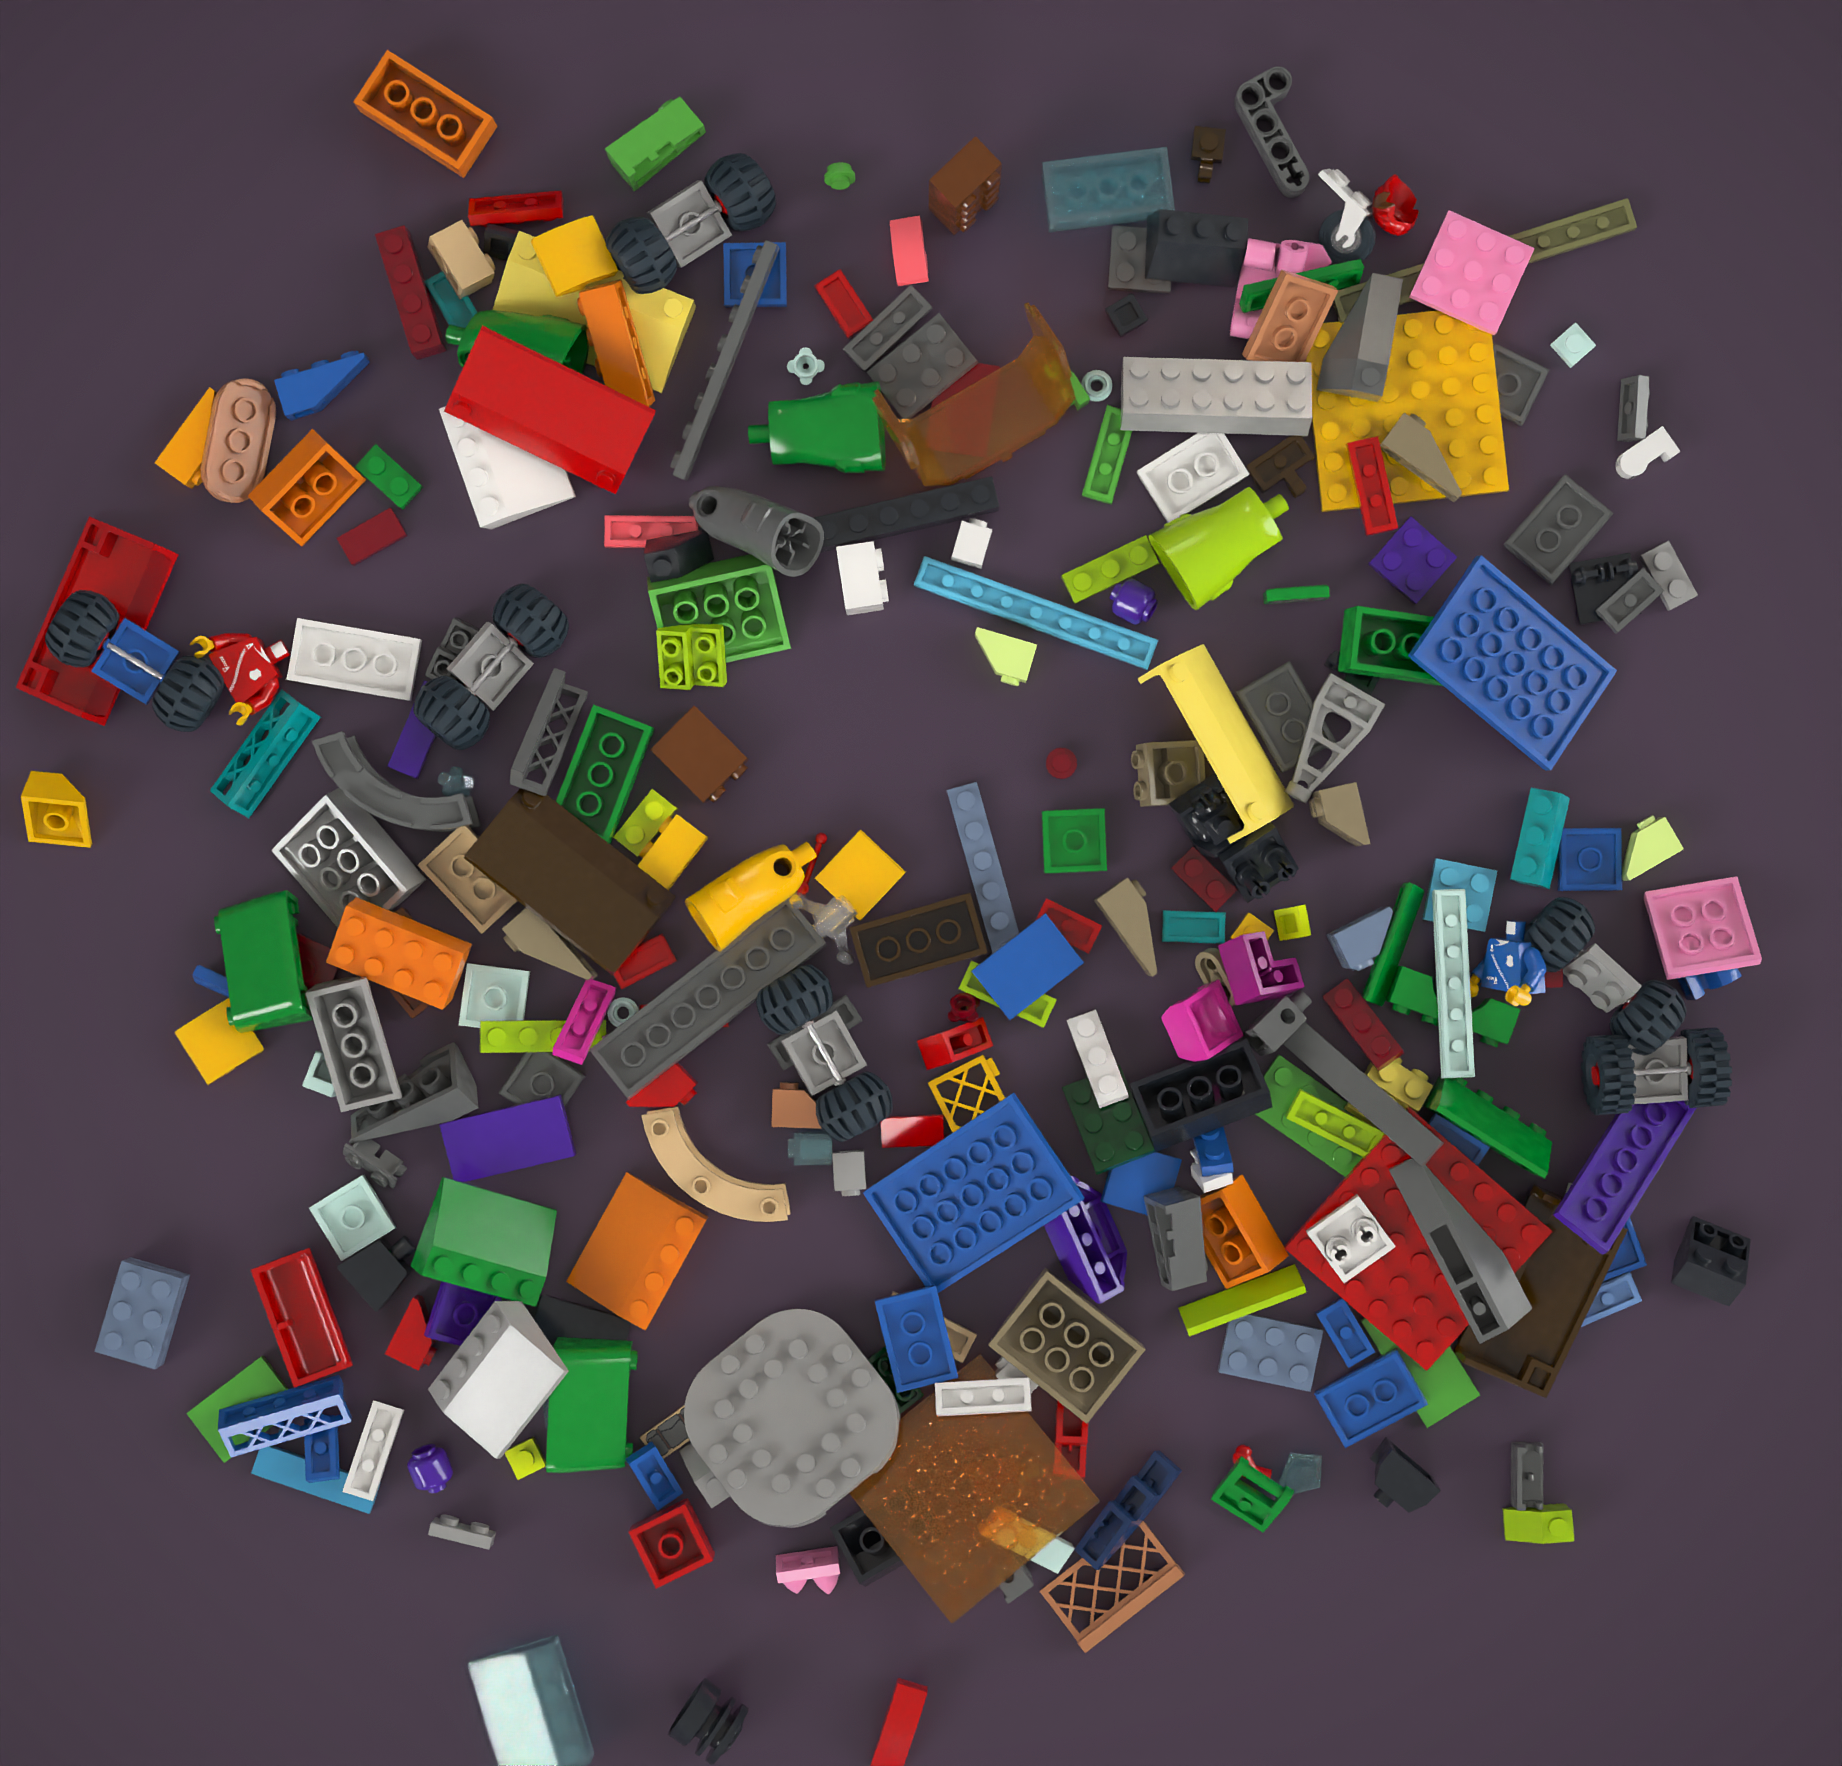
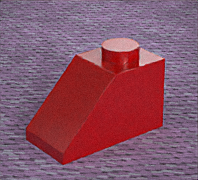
M983 1017L978 1018L973 1023L966 1022L917 1040L927 1070L953 1063L993 1047Z
M677 1062L625 1103L629 1107H675L679 1102L685 1106L697 1094L693 1088L698 1082Z
M417 1294L412 1298L385 1352L386 1355L418 1371L424 1364L430 1366L438 1350L433 1347L436 1340L424 1336L430 1316L422 1296Z

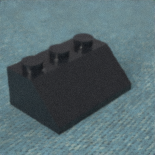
M1165 209L1157 210L1147 216L1145 279L1234 287L1247 250L1248 218Z
M913 1481L830 1527L857 1581L865 1587L947 1540Z

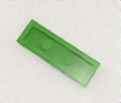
M1109 405L1106 407L1082 492L1083 497L1112 504L1132 431L1121 430L1120 408Z

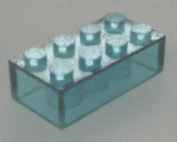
M1167 147L1042 162L1041 175L1049 232L1147 220V216L1159 209H1175Z

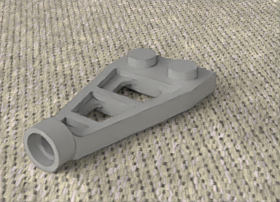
M1330 673L1314 700L1294 774L1284 792L1306 804L1312 791L1370 732L1385 704ZM1329 712H1334L1351 723L1350 732L1341 741L1336 743L1327 740L1322 735L1323 722ZM1315 743H1319L1332 751L1329 760L1318 770L1311 767L1307 761ZM1298 781H1305L1308 785L1307 789L1297 784Z

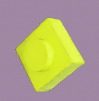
M1306 905L1274 910L1279 941L1311 935Z
M534 1436L509 1448L505 1452L517 1480L546 1467V1461Z

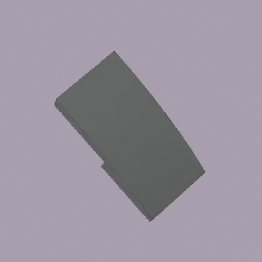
M457 617L453 618L441 646L437 647L425 676L431 679L448 676L458 682V679L447 670V667L480 629Z

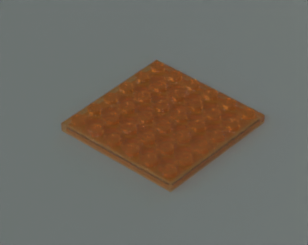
M979 1354L957 1372L958 1378L946 1382L996 1380L998 1378L995 1375V1371ZM935 1391L900 1419L896 1447L883 1468L877 1473L874 1472L849 1493L951 1624L956 1622L1100 1502L1027 1411L937 1416Z

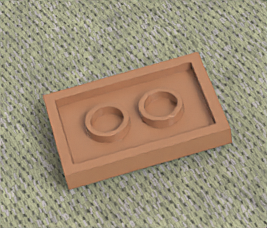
M1281 269L1242 355L1250 361L1305 362L1338 290L1332 285Z

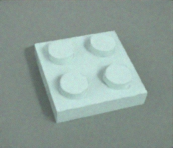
M467 963L459 1025L480 1028V1021L524 1020L530 971Z
M365 1174L309 1208L341 1261L397 1228Z

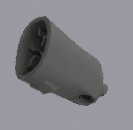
M724 486L705 487L700 492L695 491L689 499V507L693 509V515L697 523L710 536L753 555L784 575L792 577L803 575L813 566L821 552L824 541V531L821 524L814 518L747 491Z

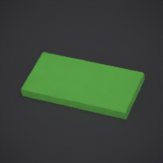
M1366 1318L1360 1320L1381 1355L1395 1348L1398 1349L1428 1402V1405L1416 1411L1427 1428L1480 1396L1450 1346L1426 1371Z

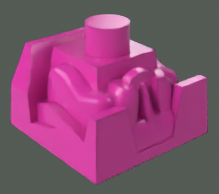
M1219 979L1199 986L1197 991L1171 1005L1162 1015L1161 1019L1179 1058L1193 1062L1210 1059L1244 1036Z

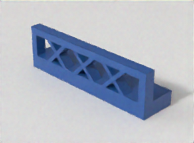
M336 1375L220 1409L218 1431L230 1457H235L352 1422V1416L343 1398L342 1379L340 1375ZM336 1405L341 1413L332 1417L322 1414L324 1409ZM299 1416L311 1419L308 1424L302 1426L291 1423L295 1417ZM268 1425L280 1427L278 1433L271 1435L261 1431L263 1427ZM244 1434L250 1436L248 1442L235 1445L231 1436Z

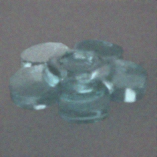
M452 767L449 773H440L438 782L443 785L442 793L445 796H453L456 792V795L463 793L466 798L470 794L469 788L474 785L473 777L471 775H464L462 777L463 770L460 767Z

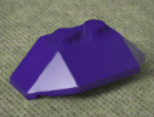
M1071 1176L1085 1198L1045 1224L1044 1227L1067 1279L1097 1304H1100L1124 1291L1125 1282L1123 1280L1126 1272L1127 1249L1106 1203L1100 1201L1102 1194L1089 1185L1080 1182L1075 1176Z

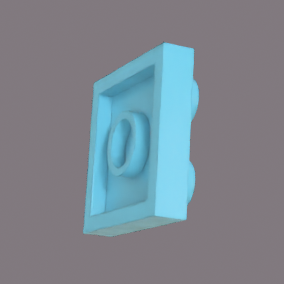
M1435 858L1422 920L1433 922V890L1465 889L1467 929L1485 932L1497 871Z

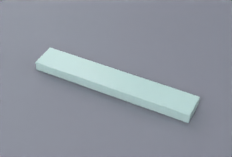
M1465 889L1433 890L1432 904L1441 1078L1475 1077Z

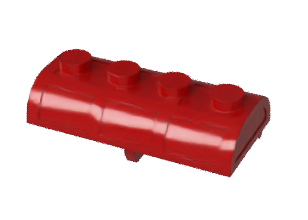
M310 1247L251 1269L294 1388L353 1366Z

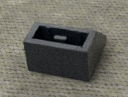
M1693 1216L1690 1219L1674 1259L1671 1283L1730 1306L1746 1285L1751 1239Z

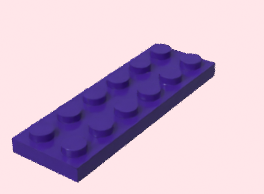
M1684 1101L1633 1104L1632 1110L1629 1113L1616 1114L1553 1216L1600 1254L1607 1253L1696 1108H1689V1105L1686 1106Z

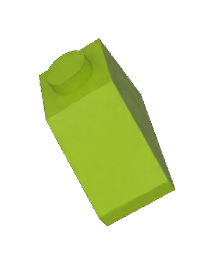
M1565 1503L1543 1505V1510H1537L1533 1507H1526V1511H1517L1514 1507L1502 1508L1505 1540L1540 1544L1574 1542L1572 1509Z

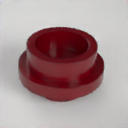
M1067 748L1054 749L1046 759L1047 771L1058 779L1070 777L1077 768L1076 756Z

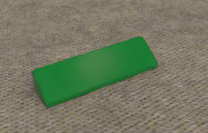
M1410 882L1403 883L1400 888L1380 953L1375 957L1361 995L1365 1001L1378 1006H1383L1424 896L1425 891Z

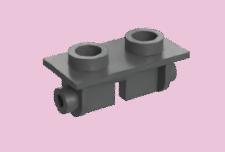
M351 1138L349 1143L353 1146L351 1147L346 1143L343 1148L342 1154L346 1156L345 1160L354 1168L360 1169L362 1167L371 1173L370 1177L380 1186L386 1187L388 1185L394 1189L397 1178L394 1176L396 1175L401 1178L407 1170V1167L403 1165L404 1161L388 1150H385L381 1157L378 1158L375 1154L381 1146L375 1141L369 1139L355 1143Z

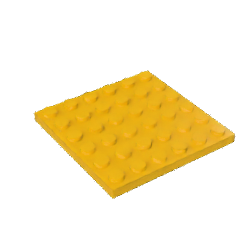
M1438 310L1397 315L1383 395L1378 402L1316 390L1322 360L1343 325L1340 321L1322 324L1305 362H1311L1312 430L1322 512L1360 508L1346 444L1377 436L1381 444L1403 413L1409 416L1411 413L1415 414L1426 423L1425 428L1431 432L1462 492L1460 497L1509 491L1492 334ZM1382 451L1393 504L1447 498Z

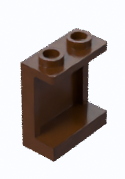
M695 706L650 749L703 803H707L709 800L712 803L717 801L726 791L723 786L731 778L736 781L748 769L745 763L749 759Z

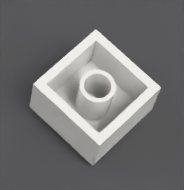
M874 541L836 547L846 614L853 615L884 610L883 602H888L889 599L886 579L879 580L878 571H884L881 548L875 549Z

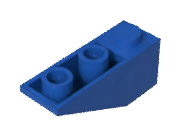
M350 351L342 354L340 360L331 363L329 360H321L311 364V369L302 372L299 369L283 372L281 374L282 378L276 379L274 382L284 415L292 421L321 412L370 363L369 357L364 352L359 354V351Z

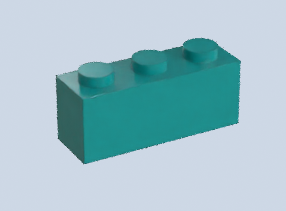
M1537 788L1530 789L1511 880L1521 884L1550 889L1570 801L1569 797L1558 792Z

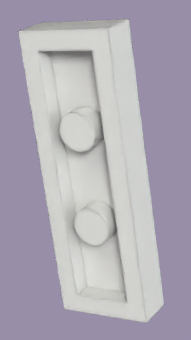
M1093 1010L1067 1020L1099 1108L1129 1098L1097 1011Z
M1030 1378L935 1383L937 1416L1032 1411Z
M373 1400L342 1492L374 1501L404 1413L403 1409Z

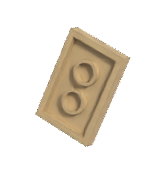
M467 825L459 827L451 833L418 866L482 934L508 911L517 900L464 859V855L479 838Z

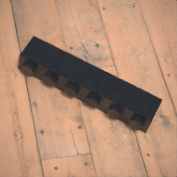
M990 476L814 517L821 524L824 531V541L820 553L835 550L838 546L865 543L998 512L999 503L993 477Z

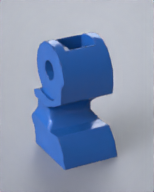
M1735 968L1677 979L1686 1000H1696L1705 994L1704 989L1712 990L1725 986L1742 975L1739 969Z

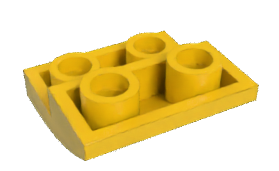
M593 215L556 227L531 240L556 297L583 290L588 283L613 277L618 272Z
M860 829L815 879L860 921L906 872Z
M229 998L174 1032L207 1085L264 1051L262 1044L253 1031L240 1033L234 1025H229L227 1019V1007H231Z

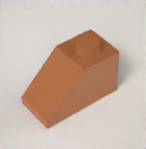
M780 1082V1088H773L771 1127L822 1129L816 1116V1100L806 1089H798L799 1083Z

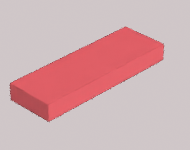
M605 515L604 547L645 548L646 540L698 531L699 524L694 516Z

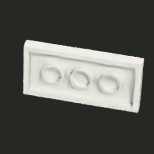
M297 618L287 680L412 701L422 640Z

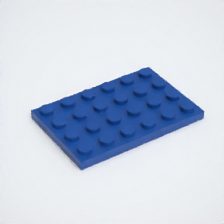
M1482 555L1476 556L1408 655L1409 658L1545 771L1553 768L1617 672L1614 667Z
M1015 1093L1007 1096L863 1192L925 1287L936 1285L938 1293L1085 1198Z

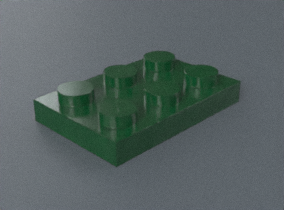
M1120 1065L1117 1066L1129 1098L1099 1108L1088 1077L1062 1087L1096 1175L1155 1153Z

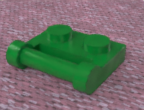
M1240 1456L1233 1468L1213 1491L1211 1500L1264 1533L1288 1504L1294 1494V1490L1287 1485L1283 1487L1250 1466L1249 1461ZM1243 1475L1277 1498L1273 1501L1239 1478Z

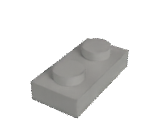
M1669 541L1639 556L1645 570L1664 590L1659 596L1667 611L1698 596Z
M441 1515L440 1518L435 1517L431 1522L428 1535L489 1550L494 1543L496 1532L489 1530L490 1526L483 1523L471 1522V1525L459 1523V1518Z

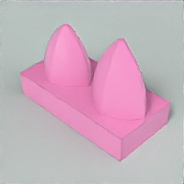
M837 1546L776 1555L778 1583H783L790 1591L796 1594L802 1590L807 1579L813 1578L817 1586L827 1594H830L837 1584L840 1574Z

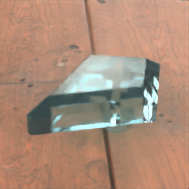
M1290 1453L1278 1484L1283 1487L1285 1485L1289 1486L1294 1490V1494L1319 1488L1322 1455Z

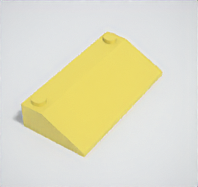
M519 231L505 266L493 310L540 317L552 315L566 318L570 322L585 324L588 327L586 317L580 314L577 299L580 297V291L556 297L532 246L531 240L535 237ZM619 270L613 277L588 283L586 287L622 279L652 390L662 393L695 312L696 305L694 300L665 288L649 294H637L632 290L627 281L623 279L624 275ZM589 345L586 364L595 367L597 355L594 346L591 347Z
M1204 644L1162 663L1138 678L1139 683L1142 684L1157 675H1161L1243 821L1244 828L1227 838L1230 844L1254 832L1294 807L1291 798L1284 792L1285 788Z

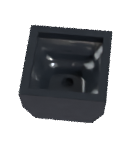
M1216 773L1169 803L1170 808L1192 845L1202 856L1217 858L1220 854L1250 835L1248 834L1231 844L1229 843L1227 838L1242 830L1245 825Z
M1385 1437L1370 1457L1376 1463L1374 1483L1379 1487L1373 1496L1387 1508L1395 1501L1409 1513L1426 1506L1441 1491L1434 1477L1387 1437Z

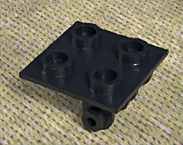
M1631 553L1570 563L1569 568L1580 625L1603 621L1594 610L1634 576V573L1638 572L1636 560L1632 561Z

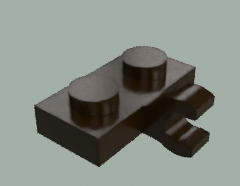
M1291 435L1249 463L1245 468L1262 493L1284 480L1290 493L1294 498H1297L1305 492L1307 487L1295 471L1312 461L1315 455L1301 436Z

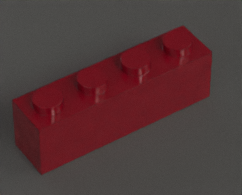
M405 225L375 234L412 355L417 360L447 351L411 233Z

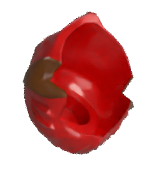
M1396 174L1389 177L1375 191L1371 207L1373 218L1383 230L1392 235L1400 236L1408 233L1415 225L1420 212L1414 209L1417 202L1415 195Z

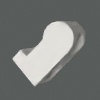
M1662 426L1647 436L1646 439H1643L1621 454L1616 461V471L1625 479H1633L1646 470L1648 463L1658 456L1666 462L1678 454L1680 450Z

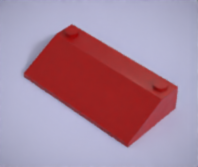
M482 325L444 412L616 494L656 410Z
M89 516L15 688L76 716L105 726L120 689L91 671L100 656L88 667H73L60 662L50 652L45 642L49 625L59 608L72 593L79 590H87L102 594L114 605L119 614V622L115 632L124 618L146 630L179 554Z

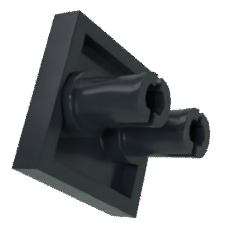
M1272 822L1265 824L1218 856L1247 903L1255 898H1263L1262 893L1267 895L1271 887L1280 881L1290 880L1288 876L1293 878L1297 870H1299Z

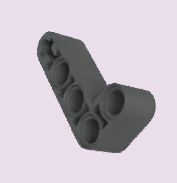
M1276 66L1244 82L1236 93L1234 106L1279 191L1288 198H1296L1304 192L1310 175L1273 107L1274 104L1282 101L1287 96L1292 85L1291 73L1284 67ZM1274 78L1280 79L1284 83V88L1281 90L1273 89L1269 84V80ZM1245 93H1251L1256 97L1257 103L1248 105L1243 102L1241 96ZM1260 120H1266L1271 124L1272 130L1262 132L1257 128L1256 123ZM1276 147L1282 148L1286 152L1287 157L1282 160L1273 157L1271 150ZM1290 163H1292V165H1291V167H1290V169H1289V171H1288L1287 166H1288ZM1290 175L1293 179H1300L1298 185L1294 182L1290 184L1287 182Z

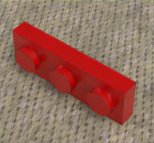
M562 190L469 198L470 226L480 225L487 227L488 223L520 224L525 221H552L557 218H563L564 200Z
M1378 436L1347 443V452L1366 536L1398 529Z

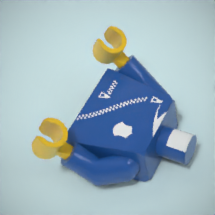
M1507 920L1506 937L1491 938L1488 941L1487 951L1482 961L1471 972V997H1475L1478 994L1479 987L1477 984L1479 982L1481 987L1506 991L1505 999L1513 1006H1518L1519 1004L1522 1006L1528 1005L1531 1002L1530 994L1545 993V973L1547 968L1541 952L1531 947V942L1524 941L1526 921Z

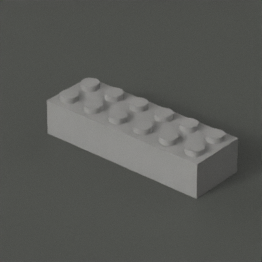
M1123 357L1121 371V430L1308 436L1312 421L1311 362Z

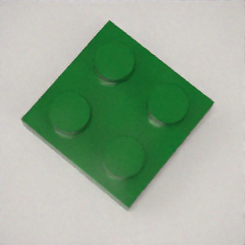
M1104 808L1042 811L1044 874L1107 871Z

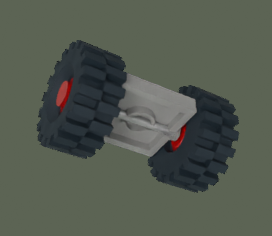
M1715 1027L1685 1029L1680 1032L1681 1035L1670 1037L1655 1052L1646 1056L1633 1053L1632 1049L1635 1047L1629 1045L1628 1040L1622 1035L1587 1037L1586 1042L1583 1044L1584 1051L1581 1053L1583 1062H1581V1069L1583 1070L1581 1079L1584 1082L1583 1091L1584 1095H1587L1586 1102L1590 1106V1111L1594 1115L1629 1113L1632 1110L1633 1104L1684 1101L1686 1106L1689 1105V1108L1723 1106L1728 1101L1727 1097H1730L1731 1091L1729 1086H1732V1079L1730 1078L1732 1066L1729 1065L1731 1057L1730 1053H1727L1728 1044L1727 1041H1724L1723 1033Z

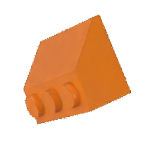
M312 428L255 487L248 497L266 516L302 547L366 479Z
M1243 1174L1233 1178V1184L1200 1195L1204 1250L1226 1289L1270 1272L1289 1256Z

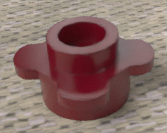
M959 993L950 999L951 1011L948 1013V1019L951 1022L960 1020L973 1023L978 1020L977 1007L980 1006L979 998L969 993Z

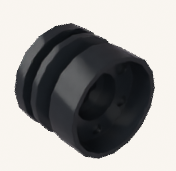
M704 1678L679 1712L667 1735L683 1746L689 1744L696 1736L700 1740L695 1754L700 1756L710 1746L711 1749L705 1761L713 1765L720 1756L730 1749L743 1728L744 1719L749 1708L741 1704L732 1715L730 1712L736 1699L731 1697L722 1707L719 1706L717 1702L722 1689Z

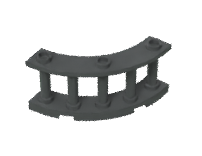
M341 731L312 741L316 754L330 778L334 780L348 798L374 816L401 826L433 832H453L457 828L467 825L471 829L482 826L472 796L465 798L464 794L461 793L439 798L418 797L391 785L367 761L359 747L356 736L346 738L345 733Z

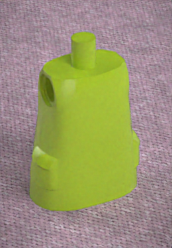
M1248 487L1220 505L1193 515L1182 514L1178 518L1164 524V528L1150 534L1148 537L1157 557L1182 596L1194 610H1198L1208 601H1214L1225 591H1228L1232 586L1233 579L1256 556L1283 540L1273 519L1288 511L1289 507L1280 494L1263 504L1256 493Z

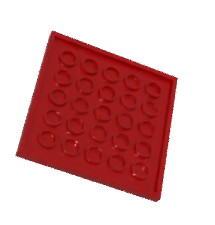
M1408 1106L1406 1110L1444 1142L1425 1165L1503 1251L1515 1274L1553 1231ZM1384 1134L1369 1153L1359 1161L1284 1245V1248L1427 1371L1469 1323L1389 1171V1168L1411 1158V1156ZM1358 1194L1396 1247L1346 1283H1343L1309 1237L1306 1230Z

